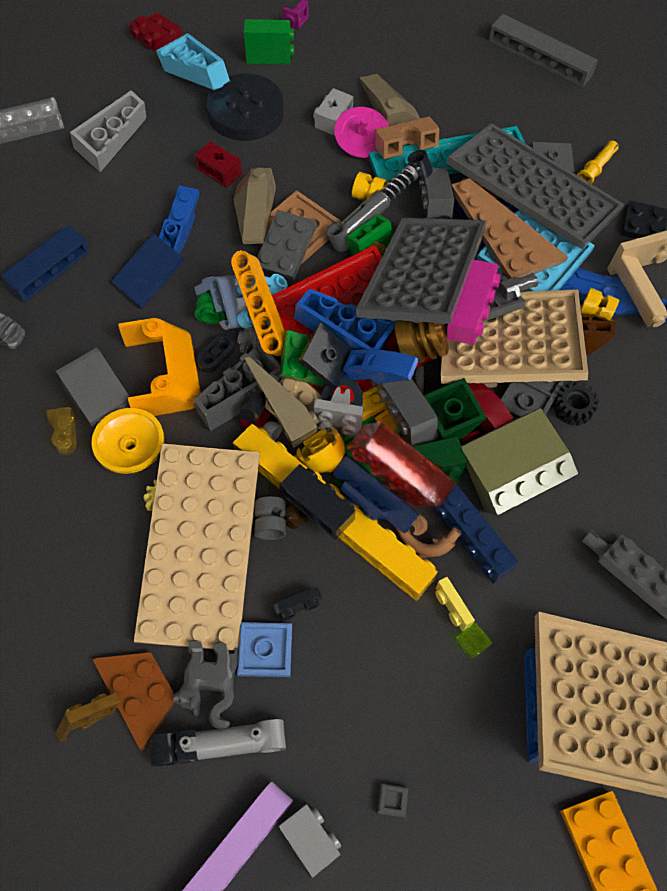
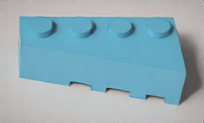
M188 33L156 50L165 72L213 90L221 88L230 81L223 59Z

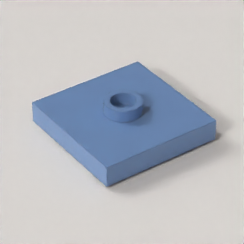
M241 622L237 675L246 677H290L292 623Z

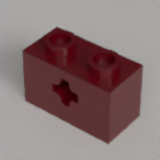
M211 141L195 154L197 170L225 188H228L242 175L241 160L236 155L230 154L221 146Z

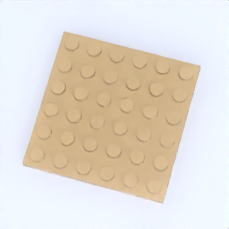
M578 289L521 292L520 294L525 300V308L483 321V334L481 337L477 336L475 345L448 340L449 353L447 356L442 357L441 384H451L465 378L467 383L588 380V365Z
M538 612L535 615L539 770L667 798V642Z

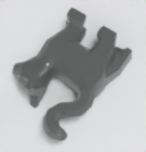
M189 641L188 652L192 657L185 669L184 684L173 696L174 703L180 705L183 709L193 711L194 716H198L201 704L200 690L221 692L223 699L212 706L209 712V721L213 727L225 729L229 727L230 722L221 719L220 713L231 706L234 698L233 686L234 676L238 669L239 648L231 651L228 650L226 644L215 643L214 653L217 655V659L215 662L204 661L202 643Z

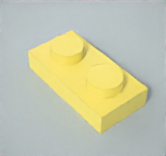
M448 577L438 581L435 594L442 605L445 604L450 611L449 617L456 627L459 626L462 632L470 628L475 620Z

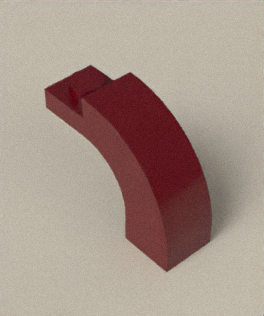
M468 383L487 417L480 424L484 432H490L513 420L507 407L489 387L483 383Z

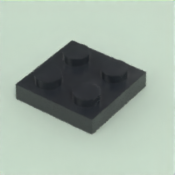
M629 200L621 236L638 239L666 231V208Z

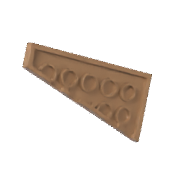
M469 178L451 185L453 195L469 220H486V229L482 240L507 279L513 277L517 279L531 273L536 274L567 261L568 256L472 179Z

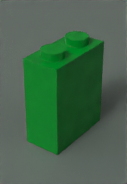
M245 19L246 63L290 64L291 56H294V44H291V41H294V29H290V20Z

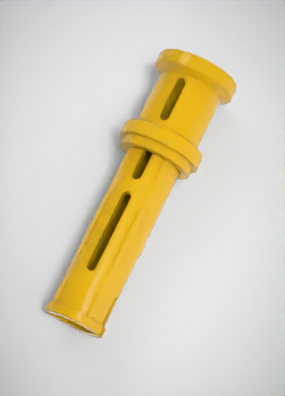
M609 141L594 160L586 163L584 170L579 171L577 176L592 184L594 178L601 174L602 167L618 150L617 143Z

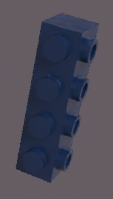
M67 225L13 267L9 268L1 277L7 288L25 303L90 251L85 238Z
M458 485L453 486L437 497L434 506L437 515L444 520L450 531L454 527L461 532L457 539L465 547L468 555L480 566L483 574L493 584L514 570L519 561Z

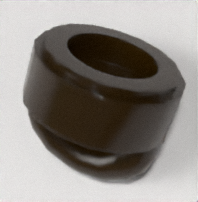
M292 503L286 507L284 519L288 527L297 529L308 522L309 518Z

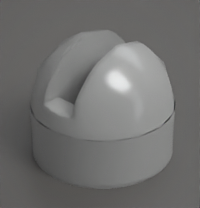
M268 421L263 426V429L267 431L270 438L274 441L282 432L281 425L274 421Z

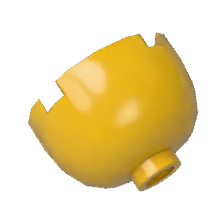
M331 428L332 431L330 432L322 429L314 433L303 442L305 447L302 451L298 448L297 456L307 468L318 473L333 472L337 469L344 457L345 445L341 435L335 428Z

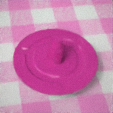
M354 107L343 112L337 119L334 128L335 139L346 153L359 158H369V152L377 151L375 148V129L387 127L389 124L384 116L374 109Z

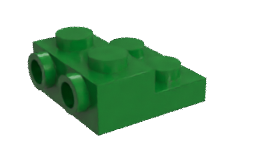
M287 330L284 333L279 376L321 387L324 386L326 383L298 362L311 335L308 336Z

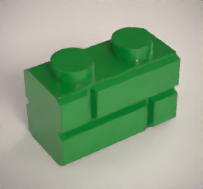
M377 214L345 236L350 254L353 256L374 245L378 251L387 247V244L390 243L393 237L391 222Z

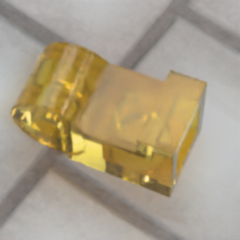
M71 407L47 410V419L55 431L51 438L53 445L60 454H71L77 446L74 412Z

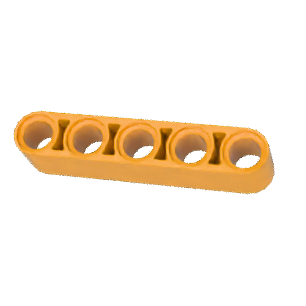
M237 251L232 256L231 263L261 347L265 353L281 357L285 330L260 262L255 256L245 251ZM255 279V284L251 287V283ZM262 300V306L259 308V302ZM270 320V326L266 329V323ZM275 341H278V346L274 350L273 345Z

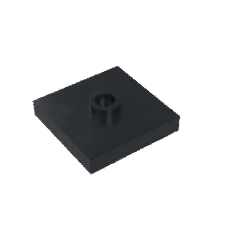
M319 323L315 326L298 362L334 389L338 387L345 373L343 368L353 349L322 323Z

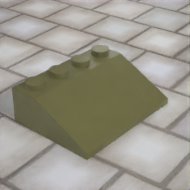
M541 408L529 412L461 446L467 461L466 467L485 512L499 515L578 474L569 450Z

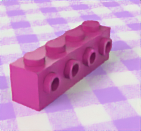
M473 260L451 324H448V340L475 345L477 336H482L484 330L483 319H488L490 312L488 304H493L496 292L494 287H499L501 274H497L498 264Z

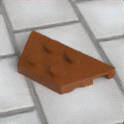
M151 652L94 659L93 662L110 694L117 693L121 701L118 709L141 751L144 750L148 745L150 737L164 721L166 713L175 704L172 688Z

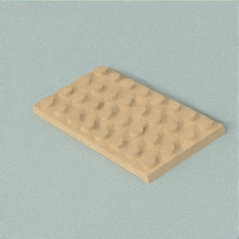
M162 444L134 637L135 643L189 647V641L201 642L203 649H214L215 643H224L227 645L228 650L231 651L239 648L240 624L243 615L260 452Z

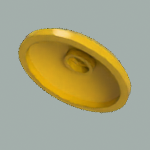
M124 408L108 414L98 423L92 435V449L98 462L106 469L122 474L135 473L149 467L161 454L162 444H164V432L160 422L151 413L138 408ZM129 446H135L133 449L128 450Z

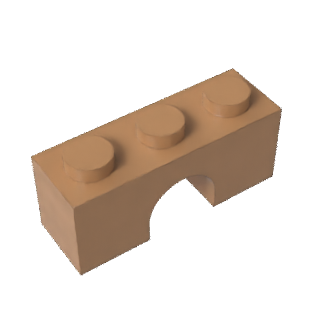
M429 116L375 129V148L383 159L402 155V146L406 144L416 145L420 150L436 147L439 145V127Z

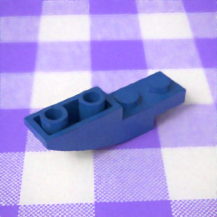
M180 185L169 218L164 220L159 238L178 254L182 251L196 217L194 211L200 196L198 189Z
M351 350L343 368L345 373L342 378L351 380L372 379L377 384L411 380L419 359L411 355L385 350Z

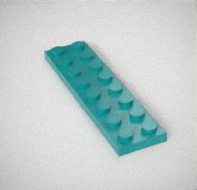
M517 126L502 128L508 134L525 143ZM478 133L441 139L438 146L424 149L427 152L432 168H447L448 174L460 173L446 163L448 156ZM416 145L402 146V155L383 159L378 151L369 152V161L375 177L386 179L387 183H392V178H397V174H402V170L407 166L408 156L420 149Z

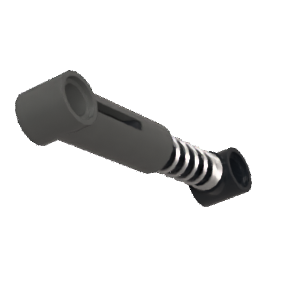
M417 150L408 156V164L402 170V174L398 173L397 178H392V183L388 182L386 187H382L381 192L376 190L341 222L333 223L327 228L326 234L335 251L343 252L349 249L345 236L375 215L383 213L390 206V199L392 197L396 198V194H400L402 188L406 189V185H410L411 180H423L432 174L433 169L425 150Z

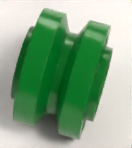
M211 292L202 293L197 297L195 317L199 321L206 324H220L219 322L225 320L226 312L216 313Z

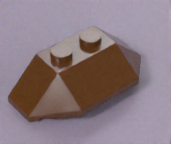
M581 314L586 355H590L614 339L616 321L608 320L595 314Z

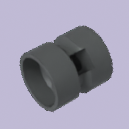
M262 497L255 500L254 516L257 518L254 521L255 537L262 540H277L285 537V500L279 497Z

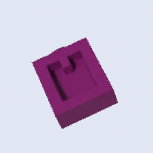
M301 0L294 9L283 8V20H290V27L299 30L308 19V1Z

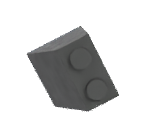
M97 347L56 371L67 395L93 431L98 423L108 414L119 409L131 408L128 402V393Z

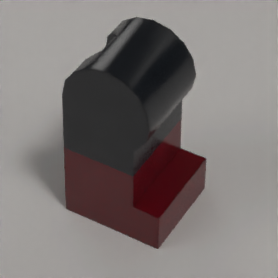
M254 393L247 394L245 404L240 409L242 428L247 429L251 424H254L257 428H263L264 424L270 420V413L264 412L266 400L260 395Z

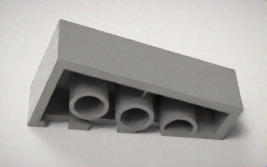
M132 91L123 95L70 132L74 149L101 172L145 121L144 101Z

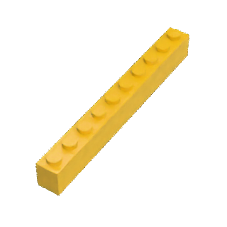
M251 424L233 442L234 450L260 452L258 472L279 490L280 483L299 464L307 469L298 456H292L281 442H275L270 438L266 430L261 427L257 428L254 424ZM314 471L318 476V479L323 484H325L326 482L322 480V476L318 472ZM330 484L335 489L336 494L344 499L345 497L341 495L340 490L335 485ZM354 505L356 510L355 520L338 538L417 601L435 580L438 573L435 570V566L426 559L422 560L416 555L415 550L410 545L402 544L390 529L382 528L377 524V520L368 518L359 509L358 505Z

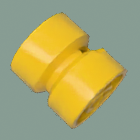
M359 172L354 181L352 197L364 201L376 190L381 192L382 187H386L387 180L379 177L372 179L371 175Z
M590 288L581 305V314H595L611 320L618 306L619 299L610 295L604 297L601 291Z

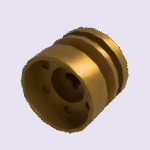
M404 320L395 321L396 338L401 353L417 357L419 359L418 363L425 361L426 352L431 359L437 358L438 355L441 357L448 355L449 345L445 324L433 322L415 323Z

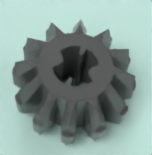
M0 313V344L7 348L15 349L23 341L25 330L9 316Z

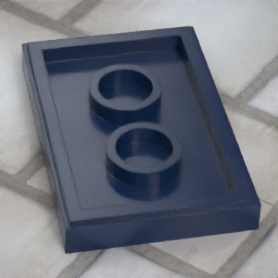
M153 233L115 276L112 282L141 308H144L185 260Z

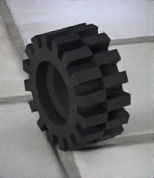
M575 381L573 386L569 382L566 386L563 385L553 405H555L554 412H558L556 416L558 418L564 417L562 422L566 423L569 420V425L573 426L577 422V426H580L582 423L586 424L589 419L591 420L599 403V398H596L597 393H591L593 389L591 386L587 389L585 388V383L579 386V382ZM575 398L580 400L584 408H573L568 403V399Z

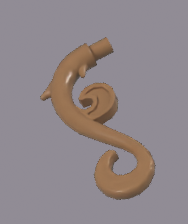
M419 514V517L412 525L415 527L413 534L421 535L427 530V521L421 514ZM453 527L447 536L444 535L441 539H432L433 544H425L415 539L410 529L407 533H402L396 528L402 541L410 545L421 559L439 557L446 554L456 545L455 541L461 534L458 529Z

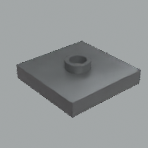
M532 142L531 148L574 173L571 143Z

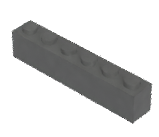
M502 14L491 27L490 42L581 87L587 83L595 71L598 59L505 14Z

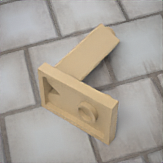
M667 231L621 243L607 268L610 275H619L647 327H658L667 318V310L642 266L652 263H662L667 259Z

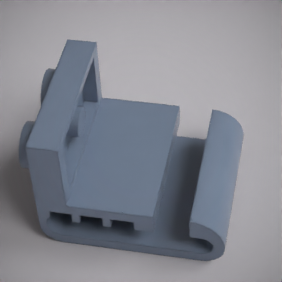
M236 275L208 277L203 279L201 284L194 287L197 296L202 293L211 292L216 313L226 312L228 320L219 322L225 330L241 328L237 322V315L242 310L248 309L244 297L237 290L239 284Z

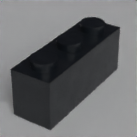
M299 464L280 483V494L334 540L355 520L356 510L354 505L348 499L340 498L330 484H323L318 479L316 473L310 468L305 469Z

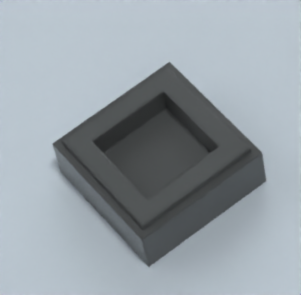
M380 784L377 814L405 818L409 788Z

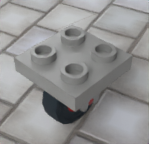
M342 378L338 387L334 389L327 384L325 385L322 392V400L316 399L314 405V414L319 421L316 424L317 428L320 430L326 429L327 432L332 431L331 428H335L345 435H360L363 418V392L354 380Z

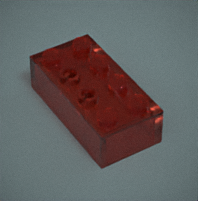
M383 422L363 425L347 447L353 452L352 457L360 463L365 462L371 467L370 471L379 478L384 477L390 482L388 484L390 488L398 493L402 492L407 496L406 500L415 507H440L456 484Z

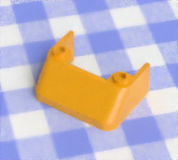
M158 318L119 323L118 326L125 347L163 341L168 371L167 375H161L153 379L151 382V394L128 397L130 407L145 410L153 416L195 409L193 400L201 394L190 333Z

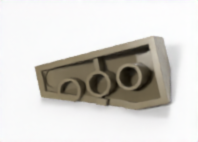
M378 74L360 77V82L374 110L384 116L389 126L396 125L399 121L404 123L420 119L415 108Z
M271 168L251 169L236 187L233 201L243 244L264 243L276 191Z
M250 357L245 358L250 372L260 390L264 392L271 410L276 413L278 423L281 425L292 448H295L316 433V424L319 421L314 412H308L307 408L253 359Z

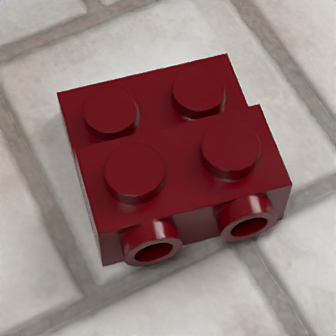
M155 12L148 18L142 14L129 23L132 37L155 52L183 35L181 27L158 12Z

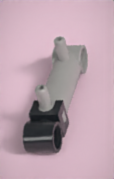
M274 719L225 729L187 730L153 735L150 737L151 766L162 767L178 763L200 762L202 759L285 750L284 721Z

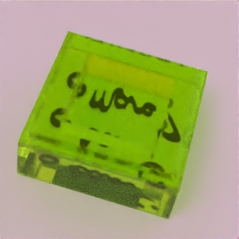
M474 623L455 638L456 642L471 660L492 644L477 623Z

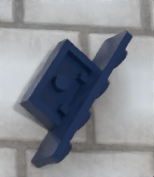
M349 456L343 458L333 473L336 478L344 483L340 490L346 494L345 498L352 504H358L364 509L363 513L372 520L387 519L402 533H407L419 517L418 512Z

